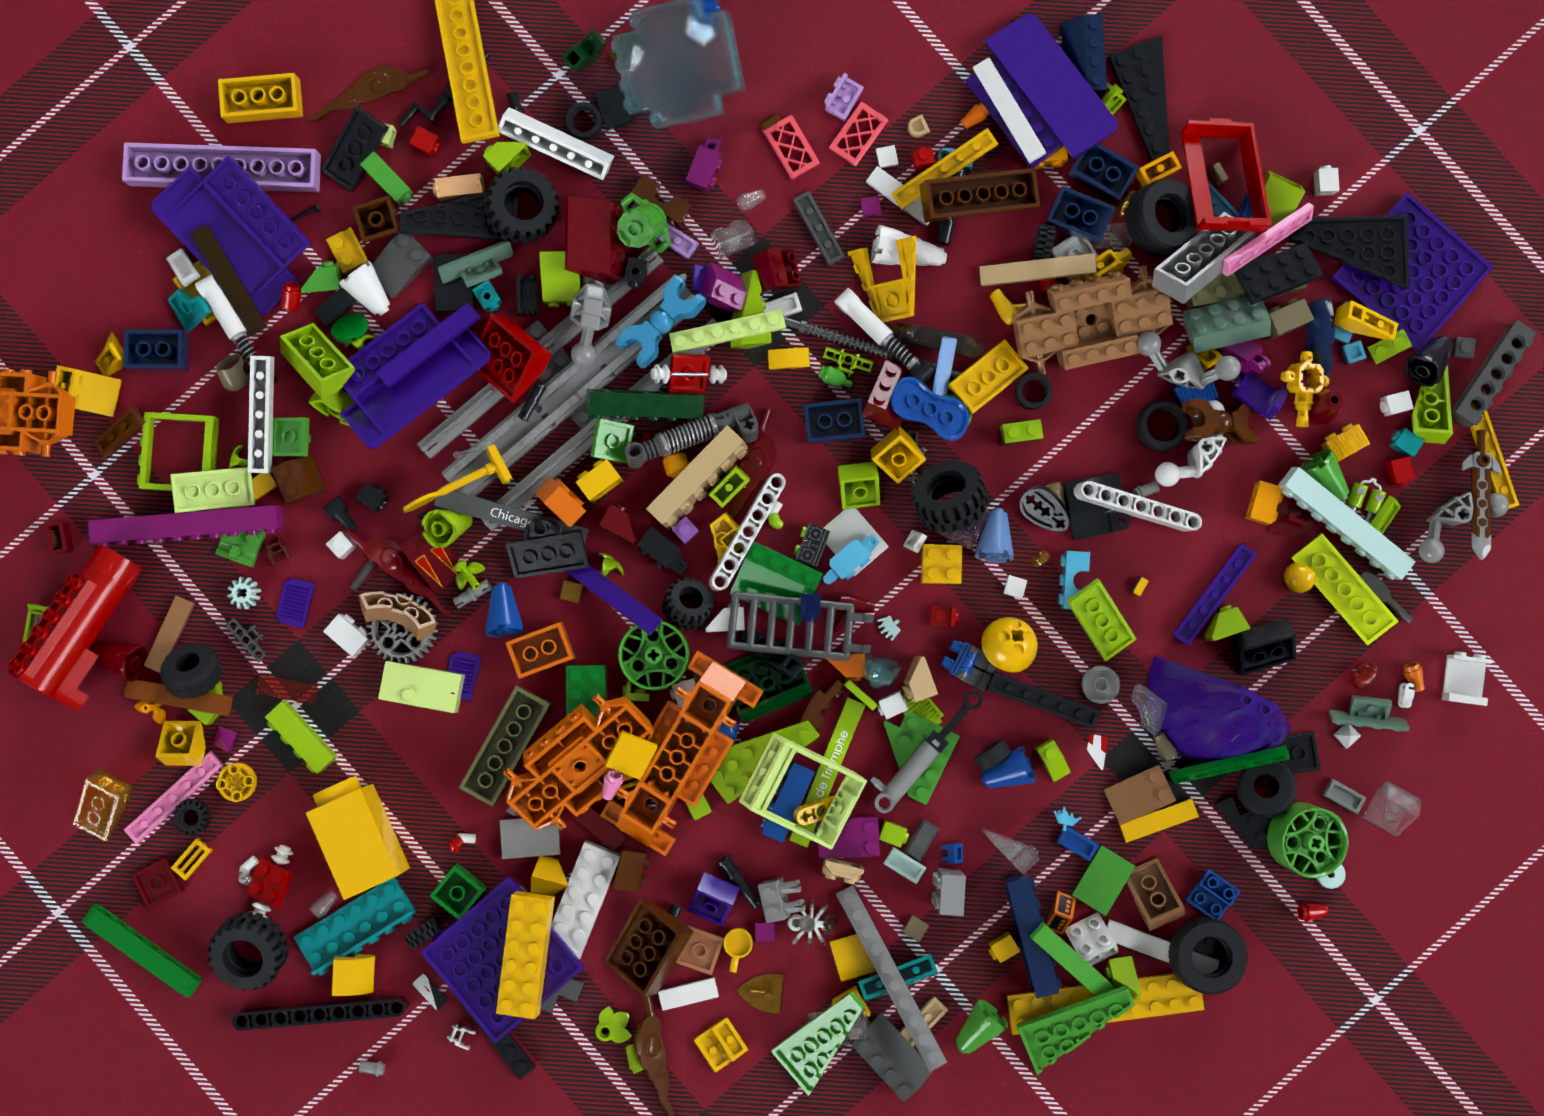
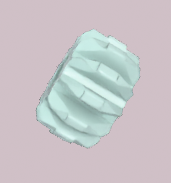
M239 577V581H232L234 587H228V590L232 591V593L228 594L227 597L233 598L230 603L232 605L237 604L238 609L242 607L249 609L250 605L256 606L254 599H261L260 596L256 595V593L261 592V589L256 588L258 583L252 582V578L247 577L245 580L244 577ZM242 590H247V593H245L247 594L246 597L241 595L243 594Z

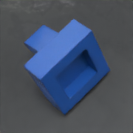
M951 843L941 847V849L948 851V856L941 857L943 861L948 862V864L963 862V843Z

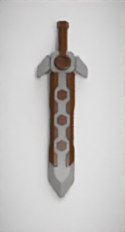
M1477 430V452L1469 455L1462 462V471L1470 467L1472 468V549L1478 558L1483 560L1491 550V471L1500 475V465L1492 455L1485 453L1486 431Z

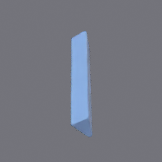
M942 337L932 389L933 393L940 396L947 395V385L950 381L957 343L956 338Z

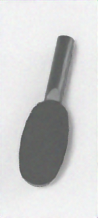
M1364 572L1360 575L1376 596L1393 609L1405 622L1410 623L1413 620V617L1390 597V590L1382 580L1370 572Z

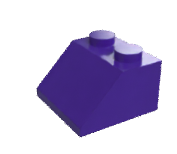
M704 872L688 912L723 926L740 888Z

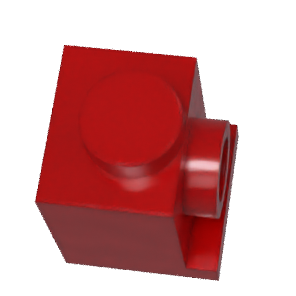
M918 147L911 153L915 172L926 170L935 164L932 147Z

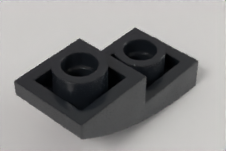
M341 288L328 298L315 313L325 326H331L342 313H347L357 300L345 289Z

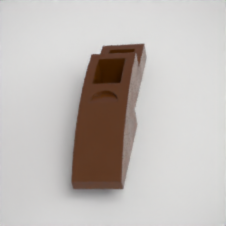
M836 680L825 694L818 689L808 703L800 722L808 720L818 732L824 725L822 723L824 718L819 713H825L831 706L829 701L833 697L837 699L843 692L841 688L843 684Z

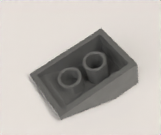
M399 233L389 242L372 265L383 289L394 299L434 262V259L410 234Z

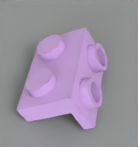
M846 73L843 74L842 78H837L833 86L835 90L832 94L829 93L824 101L826 104L825 111L844 122L864 89L863 86L849 79Z

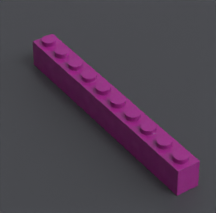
M272 505L88 520L89 543L97 544V547L100 544L109 547V543H116V546H127L128 542H134L135 545L146 544V540H153V543H164L165 539H171L172 542L184 541V537H190V540H201L202 536H209V539L221 538V534H227V537H239V533H246V536L258 535V531H265V534H276L277 530H283L282 506Z

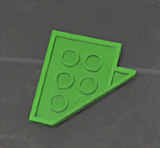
M907 710L900 727L886 720L883 722L899 770L933 730L940 733L943 727ZM950 732L945 739L949 744L907 791L910 798L927 805L960 735Z

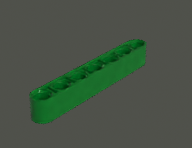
M93 904L83 918L82 923L183 996L191 997L202 982V978L104 907Z

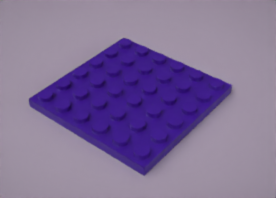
M1406 192L1385 216L1407 215L1410 288L1404 290L1344 263L1331 279L1362 306L1397 322V331L1404 329L1412 344L1411 348L1417 352L1431 340L1494 266L1412 195Z
M511 876L421 952L495 1044L525 1019L496 1014L511 894L516 891L524 892ZM552 926L541 1004L585 968L584 964Z

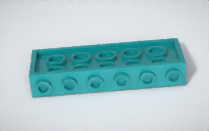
M394 877L376 886L293 938L313 969L311 974L314 976L318 973L321 976L330 970L329 966L333 964L335 956L345 957L349 953L357 954L363 950L362 945L367 942L371 945L380 939L379 935L383 932L387 935L397 929L395 927L396 924L402 922L404 925L412 920L413 917L411 915L416 910L398 880Z

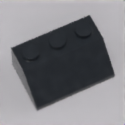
M1287 618L1231 635L1232 649L1241 676L1296 660V633Z

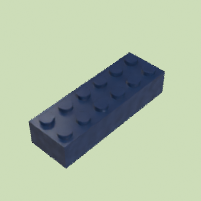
M1026 873L1002 878L1031 991L1037 999L1060 993L1061 981L1059 975L1054 971V967H1056L1055 959L1029 937L1042 922L1045 923L1044 918L1041 917L1038 911L1041 910L1040 901L1033 892L1036 891L1034 880Z

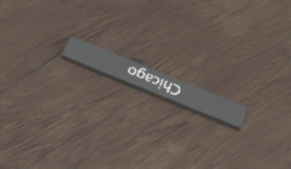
M455 490L446 495L436 497L434 506L523 531L536 518L537 529L540 531L546 530L545 526L541 523V519L547 516ZM547 517L554 520L560 526L562 532L581 529L584 543L586 542L589 528L576 524L569 527L562 520Z

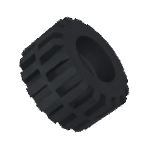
M687 577L682 578V580L677 579L675 583L670 585L662 601V613L666 614L665 619L670 620L672 626L674 624L677 625V629L680 630L684 628L685 631H689L690 628L695 630L697 627H701L706 622L714 606L713 594L711 591H708L709 587L702 585L700 580L698 582L695 581V578L692 577L690 580ZM679 599L691 601L696 609L686 608Z

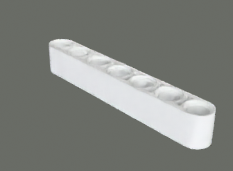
M781 474L771 475L762 486L710 577L709 586L712 590L721 591L732 580L785 486V478ZM775 478L779 481L778 488L772 486V479ZM763 495H767L770 498L769 504H765L762 501ZM754 511L760 513L761 519L759 521L753 518L752 514ZM745 527L751 530L752 534L750 537H746L743 534ZM735 544H739L742 547L741 554L734 551ZM726 560L732 562V570H727L724 567ZM716 577L722 578V587L715 585L714 580Z
M1086 481L1077 484L1074 488V495L1079 500L1180 531H1195L1202 525V519L1196 513L1099 483ZM1084 486L1088 489L1087 495L1083 491ZM1102 492L1105 494V500L1101 498ZM1119 497L1123 501L1122 506L1119 504ZM1137 503L1140 505L1139 511L1136 508ZM1154 508L1157 510V516L1154 515ZM1171 514L1174 515V521L1171 520ZM1188 519L1191 520V527L1188 524Z

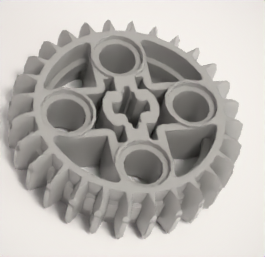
M410 595L412 601L420 606L426 607L428 605L427 602L420 604L422 600L420 597L414 601L415 595ZM387 620L372 621V624L366 625V627L371 628V631L366 634L373 637L368 642H375L372 649L379 648L377 655L384 653V660L390 656V662H394L396 658L397 663H402L404 659L405 663L408 664L410 663V658L413 662H416V655L419 658H423L422 651L429 653L430 651L426 647H433L434 644L430 641L437 640V637L433 636V633L438 632L435 629L430 635L420 640L421 642L418 647H415L412 643L415 636L410 630L404 627L405 632H399L401 624ZM379 622L388 628L381 637L378 630ZM388 637L392 638L393 640V646L391 648H388L385 645V641ZM402 643L412 650L406 653L394 652Z

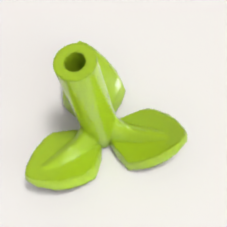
M364 334L361 338L356 339L355 337L351 339L352 342L344 343L347 348L352 344L359 351L364 347L365 340L375 339L376 336Z
M242 445L237 446L232 452L229 469H233L237 465L248 467V460L238 457V453L243 448Z
M606 553L598 554L605 558L599 573L606 576L610 570L616 568L624 576L621 564L618 561H614L611 555Z
M466 561L457 563L454 570L460 572L456 575L458 588L462 590L468 581L474 590L479 589L480 584L473 574L480 573L486 568L476 562L470 563L467 567Z

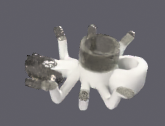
M811 900L810 915L800 911L803 916L795 914L788 919V926L791 930H801L792 941V944H795L805 932H808V948L811 949L812 931L814 930L822 945H826L817 928L821 927L826 934H834L827 931L835 929V927L830 926L835 924V921L827 919L834 918V915H826L821 921L818 920L821 914L828 908L827 904L820 909L813 919L814 900Z

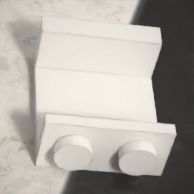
M1454 651V655H1447L1442 700L1487 706L1488 698H1483L1482 694L1486 663L1492 664V660L1485 659L1486 655L1473 654V657L1466 656L1467 653Z

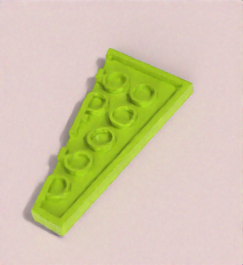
M806 720L733 744L711 780V783L727 804H730L743 794L773 733L806 747L820 736L811 723Z

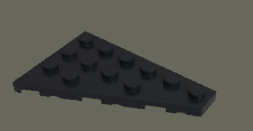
M1407 215L1312 218L1310 222L1288 236L1290 241L1297 244L1306 242L1311 250L1404 290L1410 288Z

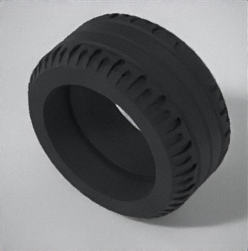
M1157 400L1146 405L1139 412L1135 422V431L1138 439L1145 447L1154 451H1167L1178 446L1184 440V431H1188V418L1178 404L1169 400ZM1155 410H1164L1175 419L1176 432L1169 441H1158L1148 432L1147 419Z

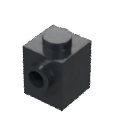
M633 257L628 258L624 281L628 283L629 287L638 289L639 286H645L649 267L648 261Z
M368 482L356 497L375 512L383 511L389 503L387 501L389 496L385 494L387 490L378 484L375 487Z

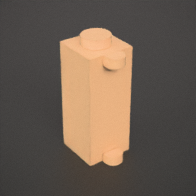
M480 173L436 178L435 185L432 186L434 197L437 196L440 202L453 201L480 193L485 194L484 180Z

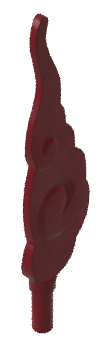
M765 408L759 423L758 438L754 442L748 443L747 454L741 461L740 469L750 478V481L733 497V508L730 512V516L733 519L742 511L745 501L749 498L751 492L755 491L759 483L768 477L771 467L776 462L777 452L773 445V439L766 432V426L772 411L768 408Z
M349 528L344 532V535L362 550L363 556L367 560L376 563L386 575L402 583L411 593L428 599L442 615L447 617L451 615L449 611L441 606L435 593L420 578L419 572L408 560L399 544L391 540L376 538L365 541Z

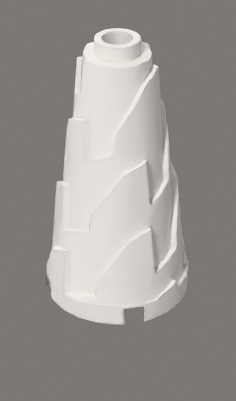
M879 225L875 233L878 236L876 240H873L871 263L900 265L896 240L911 236ZM916 237V265L941 266L945 264L947 253L944 252L943 248Z

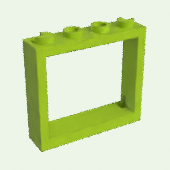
M144 413L143 419L146 423L142 425L143 436L140 438L142 452L138 459L140 474L137 476V484L139 489L172 492V485L150 483L155 419L205 422L202 471L216 470L219 418L204 415Z

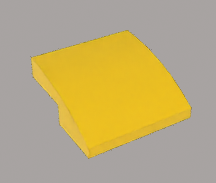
M857 934L830 942L841 982L877 972Z
M375 955L335 956L333 959L332 996H353L372 993L374 991Z
M727 1017L693 1039L715 1073L748 1051V1048Z

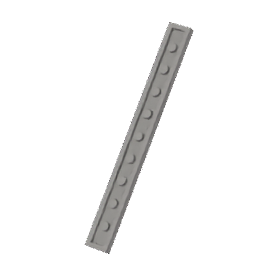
M852 885L837 893L836 895L928 1070L931 1072L948 1063L856 889Z

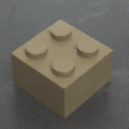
M1295 298L1286 302L1281 308L1279 305L1268 311L1271 319V336H1267V339L1270 341L1314 320L1305 298L1300 301Z

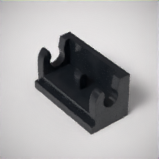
M517 275V314L520 317L539 316V281L533 275H530V277Z

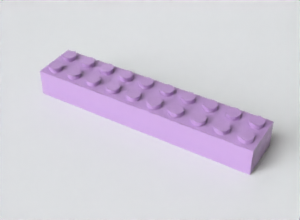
M124 143L122 181L129 186L168 187L191 166L205 178L226 156L230 155L263 191L319 193L321 154L316 149Z

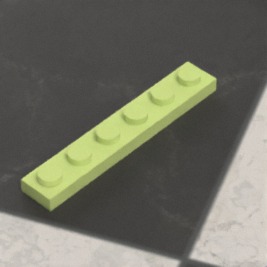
M778 309L670 333L669 336L673 353H679L786 329L783 310Z

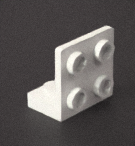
M1098 912L1067 927L1065 930L1075 951L1091 966L1119 953L1116 942Z

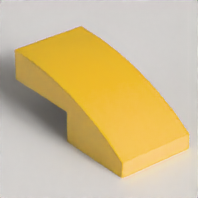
M809 348L768 350L769 369L810 367Z

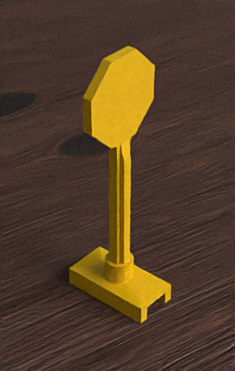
M495 444L488 446L485 450L491 462L485 464L483 468L441 487L437 492L414 500L403 507L404 513L413 511L436 497L446 495L487 474L491 475L497 472L503 485L510 482L512 476Z

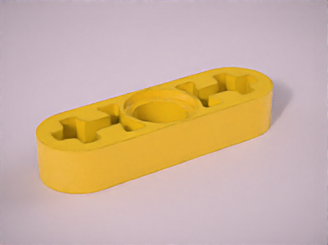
M835 795L797 807L793 813L794 820L801 825H808L823 820ZM823 805L825 808L824 812L821 815H817V808ZM803 812H805L806 815H804V819H801L800 816H802Z

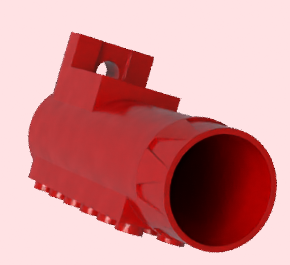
M100 544L96 552L86 562L80 575L73 572L72 575L66 578L65 585L61 591L55 594L52 604L43 612L42 619L31 629V635L20 645L19 652L15 658L9 661L7 665L8 673L36 691L75 711L79 710L89 696L80 691L78 686L99 657L89 648L122 599L131 590L143 569Z

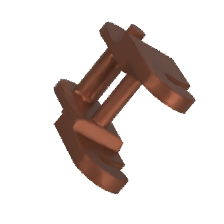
M280 537L278 541L272 544L267 542L266 546L269 549L267 553L273 566L277 565L274 562L275 554L281 551L285 552L288 560L292 559L289 555L288 547L283 544L284 540H281ZM280 545L281 549L273 551L272 547Z

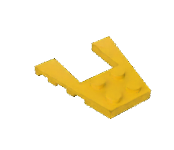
M916 236L896 240L903 279L874 285L868 249L861 248L847 252L854 262L853 267L856 274H859L863 283L861 286L867 292L870 299L868 302L871 309L882 322L914 316Z

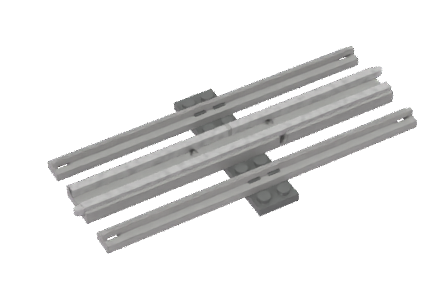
M651 247L637 257V259L647 260L648 262L655 257L649 263L647 276L664 262L656 250H653ZM675 274L592 344L596 357L589 366L581 367L576 365L563 350V347L583 330L582 327L570 320V315L550 332L545 329L538 319L524 330L552 353L545 371L538 377L544 387H546L538 402L540 404L539 407L535 408L529 422H525V420L523 421L517 417L525 402L441 472L447 481L452 483L491 462L485 450L492 444H495L508 469L571 416L582 430L497 501L498 503L520 509L536 495L535 492L550 476L555 479L592 448L597 419L591 418V415L585 412L587 389L604 388L636 360V357L642 350V345L635 343L623 350L616 346V339L627 326L641 325L645 320L649 323L651 314L656 310H661L659 306L664 300V287L677 275ZM686 274L679 275L683 277L685 280L687 279ZM624 279L603 286L611 306L632 289V287L628 286V283H625ZM685 286L680 294V299L690 300L694 297V294ZM712 318L704 326L715 324L717 322ZM684 319L679 320L677 323L673 321L671 330ZM710 346L679 353L672 352L658 365L662 368L666 364L670 370L672 354H702ZM650 371L629 390L659 391L666 384L662 380L656 384L651 379ZM491 383L487 384L418 443L419 447L432 459L505 396ZM602 416L601 419L627 424L624 420L628 416H621V419H611L610 416ZM634 431L632 439L637 436ZM497 472L491 475L487 474L456 490L476 496L499 476ZM481 519L492 532L501 525Z

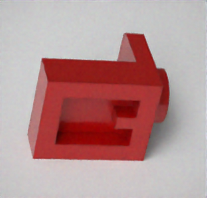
M931 606L929 625L954 627V624H958L959 612H956V608Z

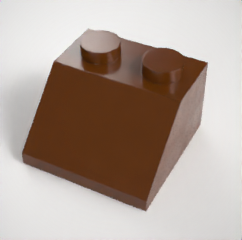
M389 195L353 206L363 243L400 232V219L397 208Z
M313 455L289 460L271 468L286 504L294 505L327 490Z
M628 846L624 847L613 889L637 892L639 887H643L645 876H642L643 869L648 868L650 857H647V851Z

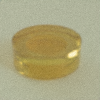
M1044 550L1037 554L1031 560V563L1034 567H1039L1050 558V555Z

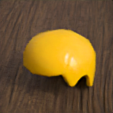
M1293 563L1286 568L1284 581L1290 590L1304 593L1313 587L1315 573L1308 565Z

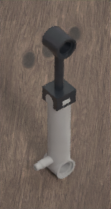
M977 690L967 691L963 697L964 705L940 733H937L935 730L931 732L887 785L875 777L870 780L881 791L875 799V807L881 813L891 811L934 759L949 744L945 739L946 736L969 710L977 709L982 705L983 697ZM970 694L978 696L979 700L976 705L968 703L967 699ZM883 797L890 800V805L886 808L881 807L879 804V800Z

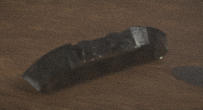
M895 323L891 328L894 339H897V342H901L904 345L940 351L942 337L945 336L957 339L954 355L978 358L985 350L980 339L959 333L907 323Z

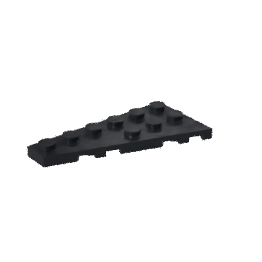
M1162 35L1108 57L1118 84L1123 90V96L1127 99L1126 103L1150 162L1170 153Z
M518 191L507 194L504 199L506 210L515 218H517ZM486 193L455 199L447 203H439L431 207L401 212L400 234L505 241L501 238L502 234L499 232L495 234L492 230L493 225H488L486 221L487 215L484 214Z

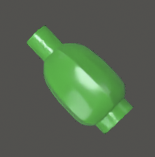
M822 366L818 373L822 381L831 386H844L849 389L852 386L853 382L846 379L843 372L832 366Z

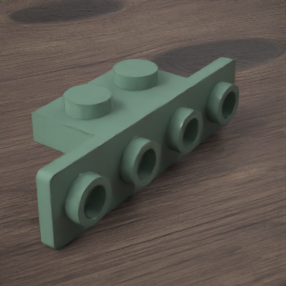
M509 240L502 241L439 266L438 271L442 282L446 283L461 277L468 288L503 274L498 262L513 256Z
M1352 695L1348 712L1329 710L1328 712L1331 721L1338 725L1367 726L1379 730L1384 728L1392 729L1396 732L1409 731L1410 728L1404 718L1389 717L1392 707V701L1389 699Z

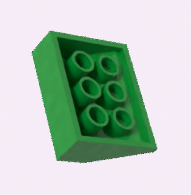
M753 541L729 594L732 595L733 592L738 591L812 599L823 573ZM743 600L749 604L751 602L750 600ZM758 601V608L769 612L770 603ZM778 603L776 616L787 621L789 604ZM797 605L795 625L799 626L808 606Z

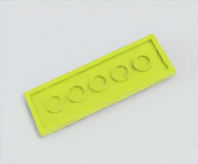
M1322 533L1291 557L1295 563L1308 565L1314 571V585L1367 646L1399 622Z

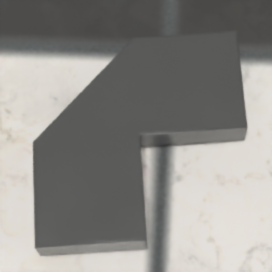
M572 978L542 1003L541 1009L552 1013L559 995L577 1002L584 982Z

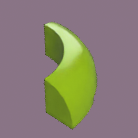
M339 390V392L322 399L315 392L308 403L328 417L330 414L340 419V423L349 426L340 413L355 401L349 394Z

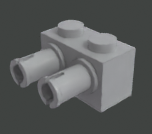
M783 877L765 880L758 885L766 923L782 921L791 916V913L805 911L806 906L802 905L805 903L803 899L788 902L787 894L801 892V886H798L800 884L799 880L784 883Z

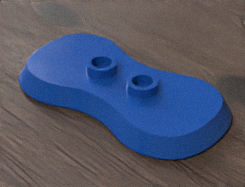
M914 377L901 378L893 389L891 405L896 414L901 418L925 423L945 440L955 441L964 435L969 423V412L960 400L937 395L929 390L923 382Z

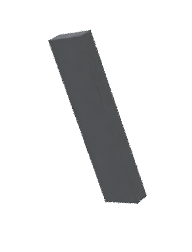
M810 191L792 199L828 267L844 259L845 255Z

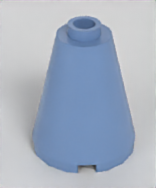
M993 508L987 514L975 551V557L979 560L980 556L984 557L986 562L1005 563L1008 558H1010V561L1013 560L1014 553L1008 515L1001 508Z

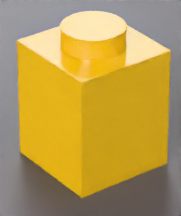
M1009 932L988 943L991 947L988 950L993 960L998 959L1000 963L1020 952Z

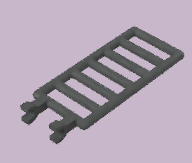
M735 591L732 593L727 648L848 661L850 659V652L869 654L871 651L870 645L851 644L853 621L873 623L874 615L854 613L855 606L852 603ZM739 599L751 601L746 643L735 642ZM758 601L770 603L766 645L754 644ZM778 603L789 604L785 647L773 646ZM797 605L808 606L804 649L793 648ZM816 607L827 608L823 651L812 650ZM835 609L847 610L843 653L831 652Z

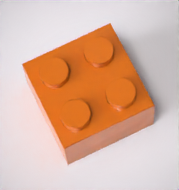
M550 476L535 492L541 501L569 527L586 512L582 507L584 503L559 478L555 481Z

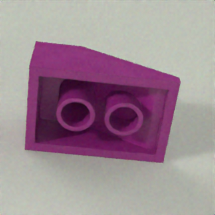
M875 815L849 816L833 849L818 843L819 858L880 856L878 817ZM822 820L817 822V830Z

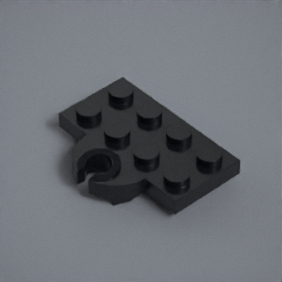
M547 517L541 519V523L546 528L545 531L537 529V520L535 518L526 526L523 539L506 542L515 579L588 568L590 565L581 529L562 532L560 526L554 520Z

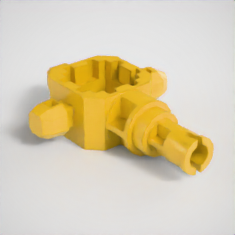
M1303 351L1300 355L1301 363L1292 364L1288 371L1281 373V380L1287 382V389L1290 393L1295 394L1294 404L1295 409L1298 410L1296 427H1309L1308 411L1311 410V405L1314 404L1312 402L1313 395L1318 394L1323 387L1329 385V378L1323 375L1324 370L1321 365L1311 363L1313 361L1312 352ZM1304 369L1307 371V374H1310V377L1307 378L1309 387H1303V383H1301V380H1303L1301 371Z

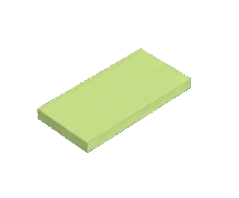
M248 467L170 474L175 513L255 505L252 473L248 472Z

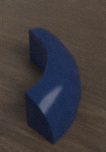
M1322 298L1308 305L1314 320L1306 324L1305 351L1312 352L1313 361L1311 363L1320 364L1324 370L1323 375L1329 378L1333 361L1331 344L1335 342V328H1332L1334 312L1331 298Z

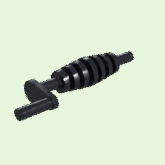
M486 50L484 51L485 60L487 61L491 55ZM448 81L446 84L450 90L448 91L446 88L442 90L444 96L439 94V102L430 112H427L414 102L413 106L398 123L404 128L419 111L435 124L437 122L435 117L444 107L450 108L452 106L450 101L454 103L450 82Z

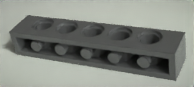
M1519 320L1508 324L1452 408L1451 415L1455 421L1466 428L1474 425L1477 426L1483 418L1481 416L1482 413L1493 404L1492 398L1503 389L1502 383L1513 374L1514 370L1512 368L1523 359L1524 355L1522 353L1533 344L1534 340L1532 338L1536 334L1535 331ZM1512 341L1515 342L1516 348L1513 347ZM1502 356L1506 359V364L1502 361ZM1491 372L1495 373L1496 379L1492 377ZM1481 387L1485 389L1486 394L1482 393ZM1471 402L1475 404V410L1471 407Z

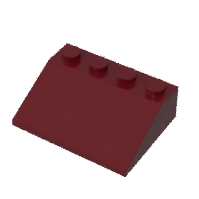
M572 196L566 197L565 270L608 285L624 279L625 244L617 235L618 220L624 213L621 205L611 201Z

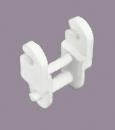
M1401 683L1399 685L1398 706L1401 708H1409L1412 705L1415 691L1409 689V687H1414L1411 683Z
M459 1024L452 1025V1028H454L452 1034L447 1036L449 1042L453 1041L456 1046L469 1050L470 1046H465L461 1039L464 1032L475 1035L476 1031H472L471 1028L464 1025L462 1027H459ZM457 1030L461 1031L459 1039L455 1038Z

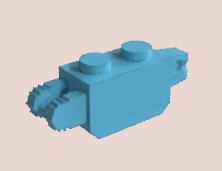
M871 534L862 541L852 540L831 558L829 566L832 569L823 576L824 583L831 584L839 577L841 580L844 578L848 580L856 573L854 571L855 568L859 565L864 567L871 561L868 557L879 544L876 537Z

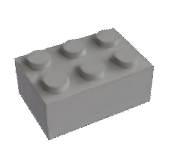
M937 867V872H933V884L936 887L935 892L932 891L931 903H933V906H935L940 915H964L966 876L960 869Z

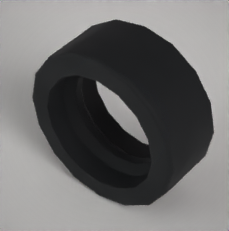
M588 102L575 103L569 108L565 117L566 126L570 134L582 141L595 138L601 131L603 124L597 107ZM584 110L589 111L595 118L594 127L587 132L576 130L573 126L575 114Z
M1037 372L1028 373L1022 376L1016 383L1014 390L1015 398L1026 409H1039L1050 400L1052 385L1043 374ZM1029 380L1039 381L1044 387V396L1038 402L1027 401L1022 394L1023 385Z
M1001 739L983 750L973 760L981 772H984L1002 761L1012 751L1004 739Z

